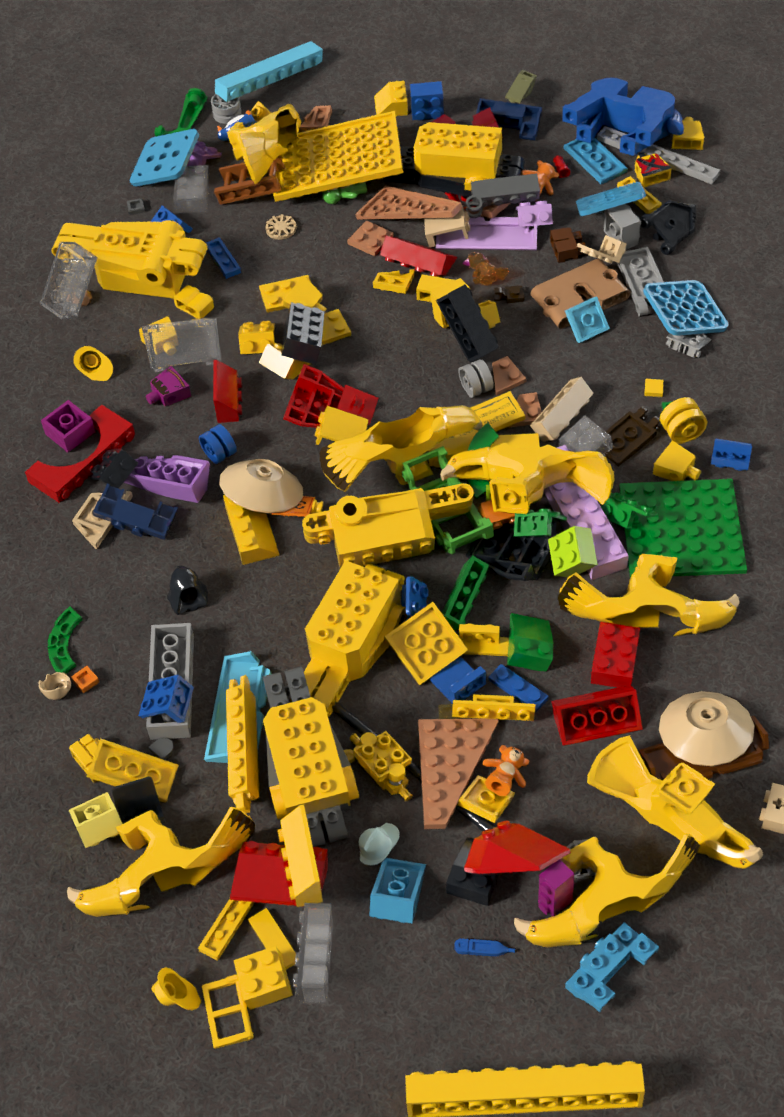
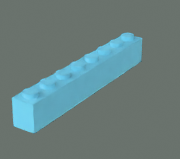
M310 41L215 79V94L228 102L306 70L322 62L323 49Z

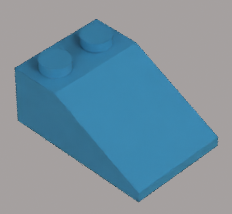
M385 858L371 892L369 916L399 921L401 923H413L426 864Z

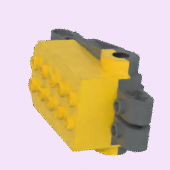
M302 666L284 671L287 686H284L280 672L262 676L270 704V710L263 719L266 730L269 788L277 819H283L298 806L304 805L313 847L326 844L321 827L322 824H325L330 843L347 839L348 834L342 811L351 809L350 801L359 799V794L351 764L329 722L325 705L310 697ZM287 695L291 696V703H288Z

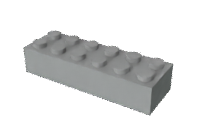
M191 623L151 625L149 682L180 675L192 685L194 634ZM192 696L184 722L177 723L166 713L147 717L146 728L150 740L160 738H191Z

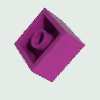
M69 400L41 420L45 435L66 452H70L95 433L92 418Z

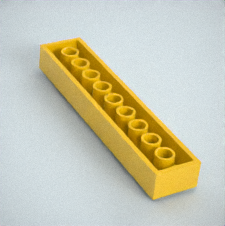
M632 1061L624 1062L622 1065H612L611 1063H600L598 1066L577 1064L575 1067L555 1065L545 1069L539 1066H532L525 1070L509 1067L504 1069V1071H495L494 1069L487 1068L481 1070V1072L460 1070L457 1073L437 1071L434 1074L414 1072L410 1075H405L408 1117H453L642 1107L645 1094L642 1064H636Z

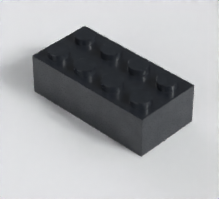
M466 284L436 300L469 362L477 360L499 348L496 337L492 335L488 322L480 313L481 309L472 298V292Z
M291 302L285 322L281 356L316 365L322 345L325 311L319 308L307 307L301 303Z

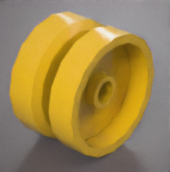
M688 397L671 402L664 408L659 419L670 439L677 444H683L698 438L704 432L708 423L695 400Z

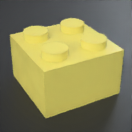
M108 792L69 809L85 848L96 846L106 838L119 835L115 827L122 825V822Z

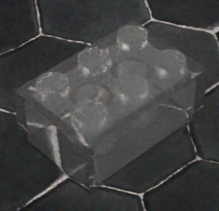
M208 165L186 166L184 173L175 179L173 201L176 214L209 212Z

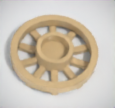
M281 214L280 216H273L267 221L265 228L268 236L273 239L282 240L291 237L296 232L297 226L291 216Z

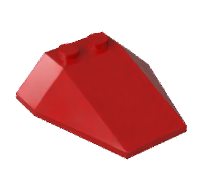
M304 364L283 419L299 426L317 428V426H320L318 419L321 411L324 412L327 406L337 409L344 388L322 371Z
M502 821L497 824V827L483 831L481 836L474 839L464 870L465 872L477 874L540 871L571 852L569 848L521 824Z

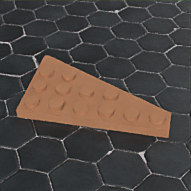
M498 719L418 720L424 829H446L450 817L456 809L458 800L465 792L468 782L472 778L474 770L498 726Z

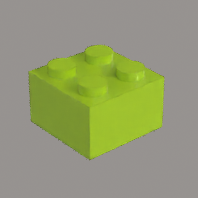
M573 526L548 539L554 576L569 577L575 572L580 574L598 565L591 528Z

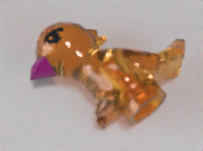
M480 252L470 253L468 258L462 263L475 269L472 277H476L473 279L474 284H482L484 286L491 285L498 279L504 280L509 272L508 268H496L490 264L488 259Z

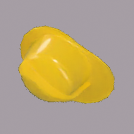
M83 346L75 352L74 364L76 368L91 380L107 381L112 376L113 365L111 360L96 348Z
M165 967L158 972V980L153 984L151 990L155 993L160 1003L165 1006L177 1004L186 1010H195L201 1005L198 992L190 982L171 968Z

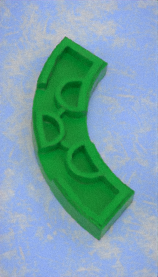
M486 423L476 433L469 445L468 451L491 447L499 439L498 434L489 423ZM467 479L468 485L473 488L476 499L486 493V485H490L488 480Z
M71 606L55 621V626L48 638L50 662L56 672H63L65 674L76 667V663L68 652V642L74 628L83 620Z

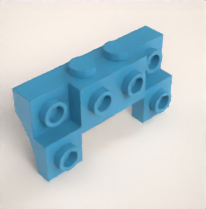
M624 922L612 935L609 934L605 939L602 937L596 943L595 949L591 954L586 953L582 957L580 968L565 983V988L574 996L601 1012L608 1001L615 997V993L605 984L630 959V956L645 965L646 961L659 950V946L643 933L639 935Z

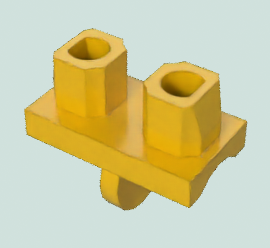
M259 101L250 111L257 122L271 114Z

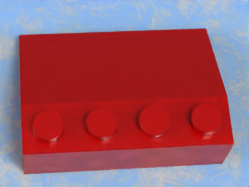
M243 841L238 855L230 900L296 906V900H291L289 887L293 886L292 880H287L285 867H289L288 861H283L281 848H285V845ZM313 847L322 892L328 870V849ZM316 903V904H311V905H306V906H302V907H313V908H317L318 903Z

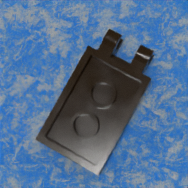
M643 406L634 414L629 411L593 441L592 447L619 467L657 435L656 430L661 427L659 424L660 420L655 416L649 423L644 422L643 420L648 417L645 414L648 410Z

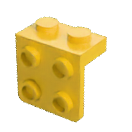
M262 321L260 324H253V322L243 323L238 334L240 354L263 353L267 344H275V323L270 321Z

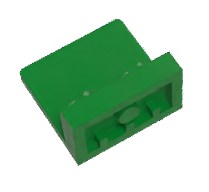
M539 509V512L529 510L527 514L515 513L514 536H551L552 521H567V517L560 515V512H551L550 509Z

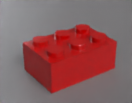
M600 622L591 671V684L610 687L632 685L640 634L639 627Z

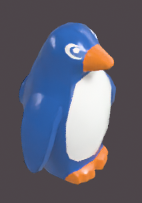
M249 110L245 114L230 120L224 129L218 125V138L221 141H229L227 132L236 122H243L244 127L255 124L256 122Z

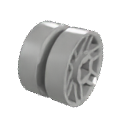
M217 94L212 97L213 117L217 122L227 124L230 120L242 114L239 97L228 102Z
M482 359L472 362L471 365L467 364L459 368L461 384L470 398L480 395L481 392L485 393L493 389L492 375Z

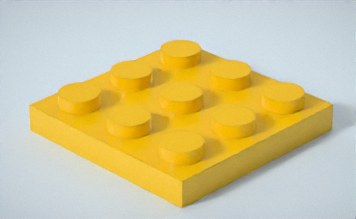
M431 602L384 636L419 685L468 651L434 602Z

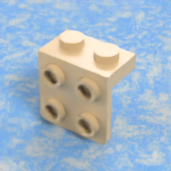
M605 235L599 251L579 243L577 247L582 248L581 252L612 264L613 261L620 262L622 255L625 253L627 243Z

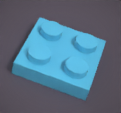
M597 296L564 310L578 343L610 329Z

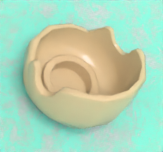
M63 672L47 674L43 682L39 680V689L48 699L59 700L71 689V680Z

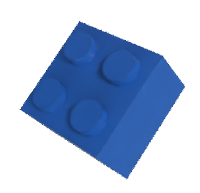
M441 81L410 84L412 120L437 119L444 114Z

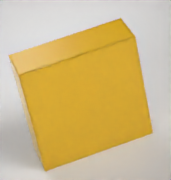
M645 379L644 396L663 397V380Z

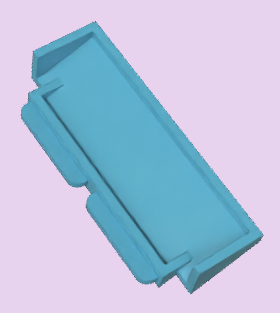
M251 651L224 656L204 757L206 762L228 763L226 690L229 689L230 680L235 679L238 685H240V677L244 675L248 677L250 690L256 698L257 747L259 746L264 718L260 708H263L267 701V693L262 676L270 675L271 671L260 665V660Z

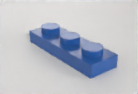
M220 237L206 242L208 246L207 251L226 279L241 273L240 266Z
M502 664L488 677L490 682L509 695L514 696L521 703L535 704V712L548 700L549 696Z

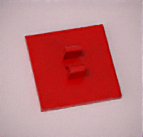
M345 385L337 409L368 419L367 425H370L379 398Z

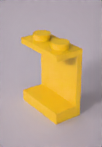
M327 406L325 411H321L318 422H320V426H317L314 434L317 437L316 445L320 444L322 438L336 442L363 433L367 429L368 419Z

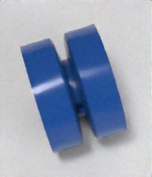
M221 424L216 425L210 431H206L199 436V442L204 453L214 464L225 460V457H230L237 452L232 436Z

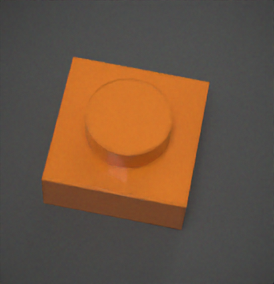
M85 666L71 676L72 682L83 694L99 683L98 677L88 666Z

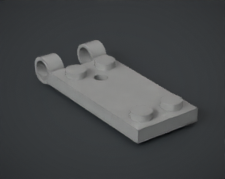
M646 247L625 251L620 262H617L635 303L638 316L648 315L647 302L649 301L643 292L645 285L648 283L664 282L649 248Z

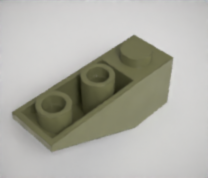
M522 70L517 75L505 98L509 99L511 103H521L531 94L537 75Z

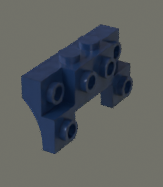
M480 98L477 113L490 107L499 127L520 129L519 138L536 139L539 122L542 117V107Z
M107 483L93 511L95 517L110 521L116 529L132 531L136 536L151 535L165 540L178 507L175 506L174 508L160 501L155 512V510L123 500L125 489L121 490Z

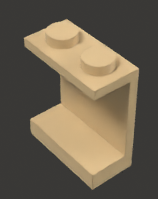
M464 207L453 218H424L425 236L429 248L436 246L435 235L462 229L465 239H468V232L471 231L469 213L464 210Z

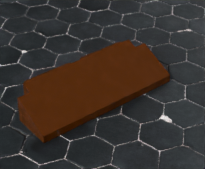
M751 716L754 723L753 741L743 755L730 763L716 766L691 764L676 757L664 743L640 749L639 754L649 773L662 781L679 763H685L702 774L706 779H710L715 773L726 774L762 763L763 750L769 749V739L767 731L755 716Z

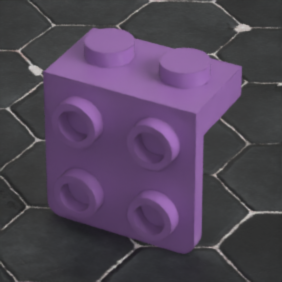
M197 141L186 168L200 175L204 171L206 159L220 158L222 154L217 152L216 148L207 147L204 142Z

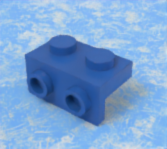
M715 439L711 464L720 468L732 467L740 471L748 470L752 444Z

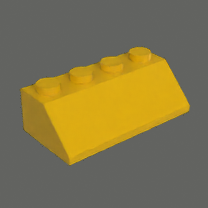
M223 495L226 512L242 564L245 565L279 556L267 514L251 511L239 506Z
M300 805L280 820L282 829H278L279 840L285 843V848H281L283 861H288L289 867H285L287 880H292L293 885L289 887L291 900H296L297 907L323 902L305 806Z

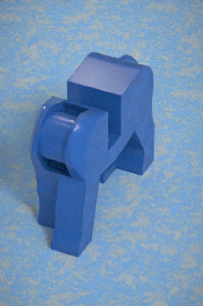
M604 78L594 81L591 84V91L563 107L562 121L577 125L576 140L591 144L601 126L605 125L629 133L623 135L620 139V152L632 156L637 155L641 150L651 146L670 133L675 135H682L684 133L682 115L674 109L675 98L671 93L642 86L632 98H628V82L618 78Z

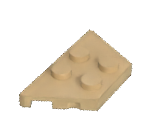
M126 491L122 499L130 501L133 497L132 492ZM91 493L72 520L74 526L95 549L100 546L113 526L110 521L93 515L95 506L103 493Z

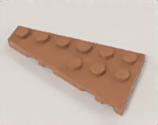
M384 186L355 215L357 219L453 218L463 207L461 202Z

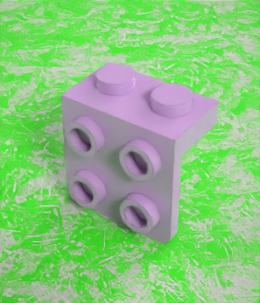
M547 201L535 202L536 205H530V202L519 203V207H516V210H518L519 227L534 226V224H553L551 204H547Z

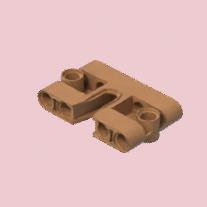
M595 259L535 286L531 291V296L542 306L544 315L550 317L559 329L570 326L564 310L584 302L580 295H583L587 300L597 296L602 310H605L627 300L630 296V291L617 278L615 270L609 269L601 259Z

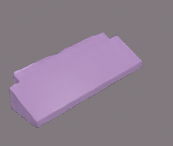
M483 217L470 218L471 231L468 232V239H465L462 229L436 235V249L537 250V224H534V229H529V226L519 227L518 217H493L490 221H485Z

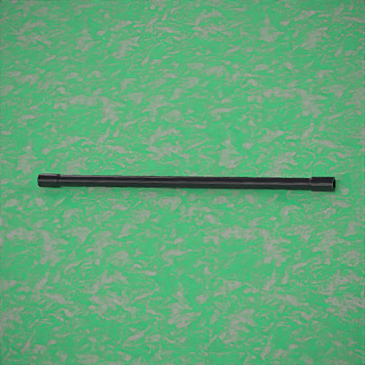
M335 701V705L332 706L335 714L362 735L370 732L378 736L376 732ZM411 761V764L406 766L405 769L421 781V768ZM457 803L456 810L474 823L482 832L496 827L489 820L458 806Z

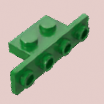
M611 493L610 498L601 507L609 521L628 529H632L636 512L647 517H658L659 514L652 511L653 508L650 506H640L636 500L624 499L625 496L619 493Z

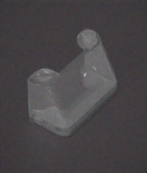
M199 318L142 325L150 368L154 369L155 372L164 371L165 367L197 362H206V365H213V360L221 361L217 318Z

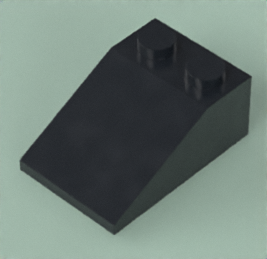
M467 837L451 868L446 882V892L449 895L488 906L499 873L477 874L465 872L464 866L474 839Z

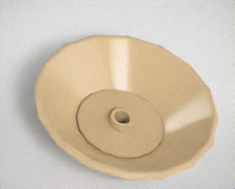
M254 459L237 462L228 466L220 474V487L225 496L237 505L251 511L263 513L285 512L296 507L303 498V487L297 477L270 460Z
M700 691L683 695L667 706L660 718L659 733L664 745L676 757L695 765L716 766L730 763L746 752L753 741L754 723L749 712L737 700L721 693Z

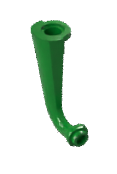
M198 88L189 89L188 94L186 93L177 129L166 131L162 125H159V127L155 128V137L190 130L208 100L205 92Z

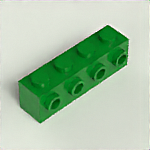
M473 555L463 565L441 612L455 632L459 629L460 624H465V617L473 607L472 601L478 596L480 592L478 588L487 576L485 573L489 565Z

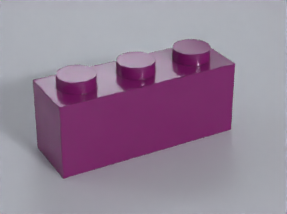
M561 860L554 862L539 875L538 906L544 914L547 915L549 913L552 917L558 915L573 900L574 873Z

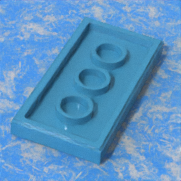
M596 138L593 139L591 144L575 139L563 147L600 184L628 172V168Z

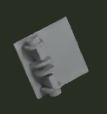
M669 334L666 337L668 338L666 342L668 348L681 352L684 347L683 354L687 352V355L693 358H699L701 355L699 350L711 341L705 334L680 336Z

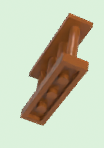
M278 156L272 162L266 172L269 173V176L263 177L258 184H255L253 180L246 181V178L251 176L245 162L219 168L224 180V186L217 187L214 190L219 204L222 205L281 192L282 187L276 176V171L285 169L281 156ZM239 180V183L231 184V181Z

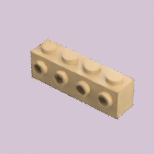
M578 377L569 380L530 425L535 433L539 434V438L543 442L556 440L560 436L559 433L569 426V421L580 413L581 407L590 401L589 398L594 393L583 378Z

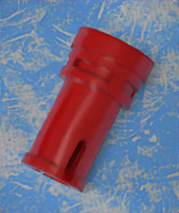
M555 156L553 163L559 174L558 177H568L571 171L565 164L563 157Z

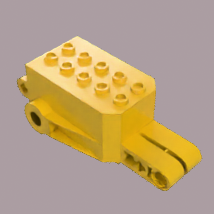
M171 220L163 222H111L101 227L65 223L52 247V253L60 259L94 263L98 283L105 290L174 299V296L180 291L185 276L197 275L208 246L202 240L186 238L180 224Z
M457 484L427 491L419 488L362 498L345 496L336 505L330 506L328 511L313 513L304 517L302 521L304 538L308 543H319L321 545L328 544L331 540H334L340 568L345 560L360 566H366L368 563L377 564L427 554L434 550L435 544L431 520L469 512L472 507L474 491L468 484Z
M345 560L307 624L305 632L311 661L306 667L304 675L310 697L325 705L328 717L333 712L332 706L335 705V701L339 702L349 682L364 677L390 646L384 636L399 626L402 615H404V621L407 618L406 607L401 606L400 597L402 585H404L405 581L403 575L389 570L386 571L369 563L363 567Z

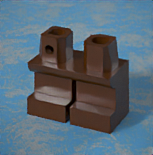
M570 227L550 230V243L558 263L565 262V259L569 258L576 260L578 255L585 254L581 252L582 248L577 247L578 242H582L580 231L572 232Z

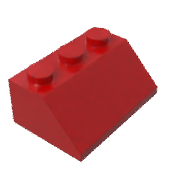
M213 360V401L217 422H239V415H242V404H239L242 401V391H239V388H242L241 377L238 378L237 370L218 360Z

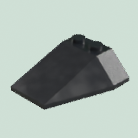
M552 521L551 536L515 537L514 523L503 525L501 528L493 530V537L489 539L483 538L473 554L476 558L489 565L488 569L507 579L521 581L539 580L551 558L548 539L556 535V522ZM480 539L472 543L466 554L467 558H471Z

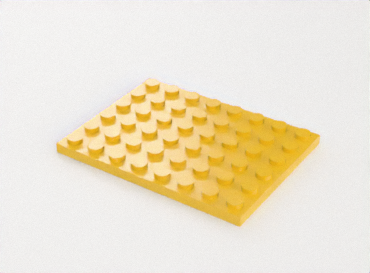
M395 111L300 132L298 139L287 144L286 149L288 151L280 155L285 169L276 171V176L282 188L281 192L273 193L275 202L284 201L294 197L315 194L325 190H333L338 187L364 183L369 180L403 173Z

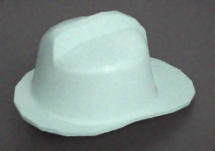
M385 823L381 827L364 831L359 838L360 861L370 866L382 862L399 840L400 832L398 828L393 824Z

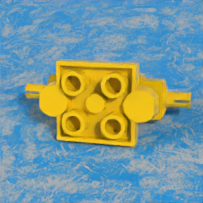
M385 731L378 736L370 732L363 734L360 738L356 733L350 736L349 739L356 746L353 750V756L383 790L387 789L391 795L399 793L406 802L408 799L410 800L413 795L406 789L409 780L405 777V767L411 764L412 758L390 734Z

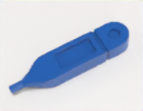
M458 939L454 944L455 951L459 954L501 956L508 952L515 953L514 948H508L498 941Z

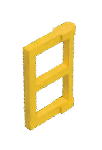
M237 974L202 985L214 1049L253 1039L254 1036L247 1005L243 1000ZM236 984L240 1004L213 1012L209 991ZM242 1012L245 1032L218 1039L215 1018Z

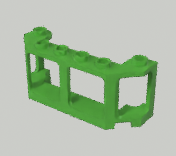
M444 446L403 463L404 471H402V476L405 482L408 483L410 490L422 488L424 491L461 484L458 478H448L444 481L438 478L422 486L415 487L410 467L437 456L441 470L444 469L448 464L446 459L447 451ZM473 502L471 510L465 513L475 530L452 539L448 532L443 533L438 524L460 515L431 520L436 542L439 546L442 545L445 552L454 554L456 548L480 538L489 539L494 536L493 524L489 518L481 517Z

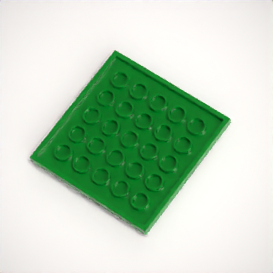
M733 479L620 483V494L625 496L624 499L636 500L639 502L638 505L650 506L653 508L652 511L659 513L658 517H647L636 512L632 529L624 527L630 578L635 572V567H638L637 561L641 554L677 557L673 576L747 573Z

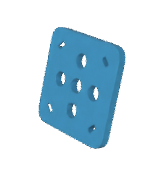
M190 129L149 139L134 168L130 183L136 187L179 178L184 173L199 138L197 130Z
M634 182L581 198L576 201L580 216H586L646 197V193L640 182Z
M699 281L648 283L643 289L646 298L664 327L672 335L724 332L728 327L727 320L705 286Z

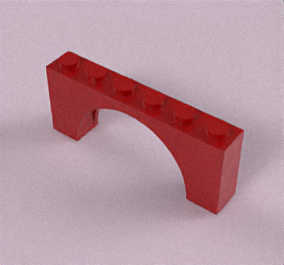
M99 406L89 415L92 418L94 428L101 435L96 450L85 460L70 466H50L37 461L25 471L28 482L60 503L63 499H67L75 488L82 486L84 480L92 475V469L97 464L100 465L104 460L102 458L108 450L121 449L125 443L132 441L135 435L132 423L105 406Z

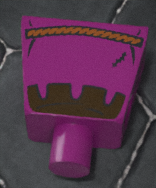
M170 366L151 380L152 392L146 395L149 404L160 400L166 407L191 397V391L188 383Z

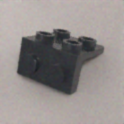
M123 449L108 450L102 458L104 460L100 465L97 464L92 469L90 478L101 480L105 485L108 483L110 486L119 489L138 465V462Z
M148 776L112 788L113 798L122 824L150 810L155 812L161 824L165 823L152 777Z

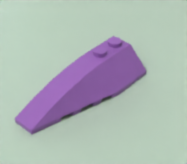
M178 455L172 456V458L157 456L156 459H148L147 456L135 459L138 465L124 481V483L165 497L199 503L207 490L210 463L206 460Z

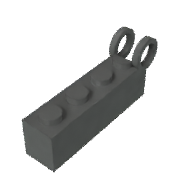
M537 173L471 181L472 196H469L466 200V211H480L477 214L469 213V217H480L482 208L489 205L499 206L506 203L516 204L522 201L532 202L539 200L540 187Z

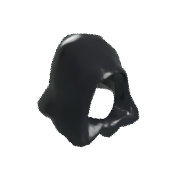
M182 565L178 566L171 575L167 599L173 611L180 615L187 610L195 611L199 607L206 606L208 604V591L206 585L199 580L193 570ZM194 587L197 592L195 601L193 603L182 602L180 599L182 591Z

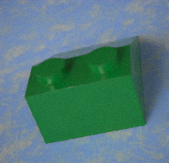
M511 613L507 665L546 672L553 661L554 643L549 621Z

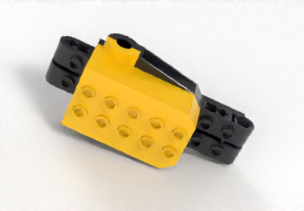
M429 122L419 127L414 147L400 146L403 173L383 177L382 179H384V182L419 184L422 188L469 197L472 196L471 181L520 176L524 169L525 160L521 156L502 154V128Z

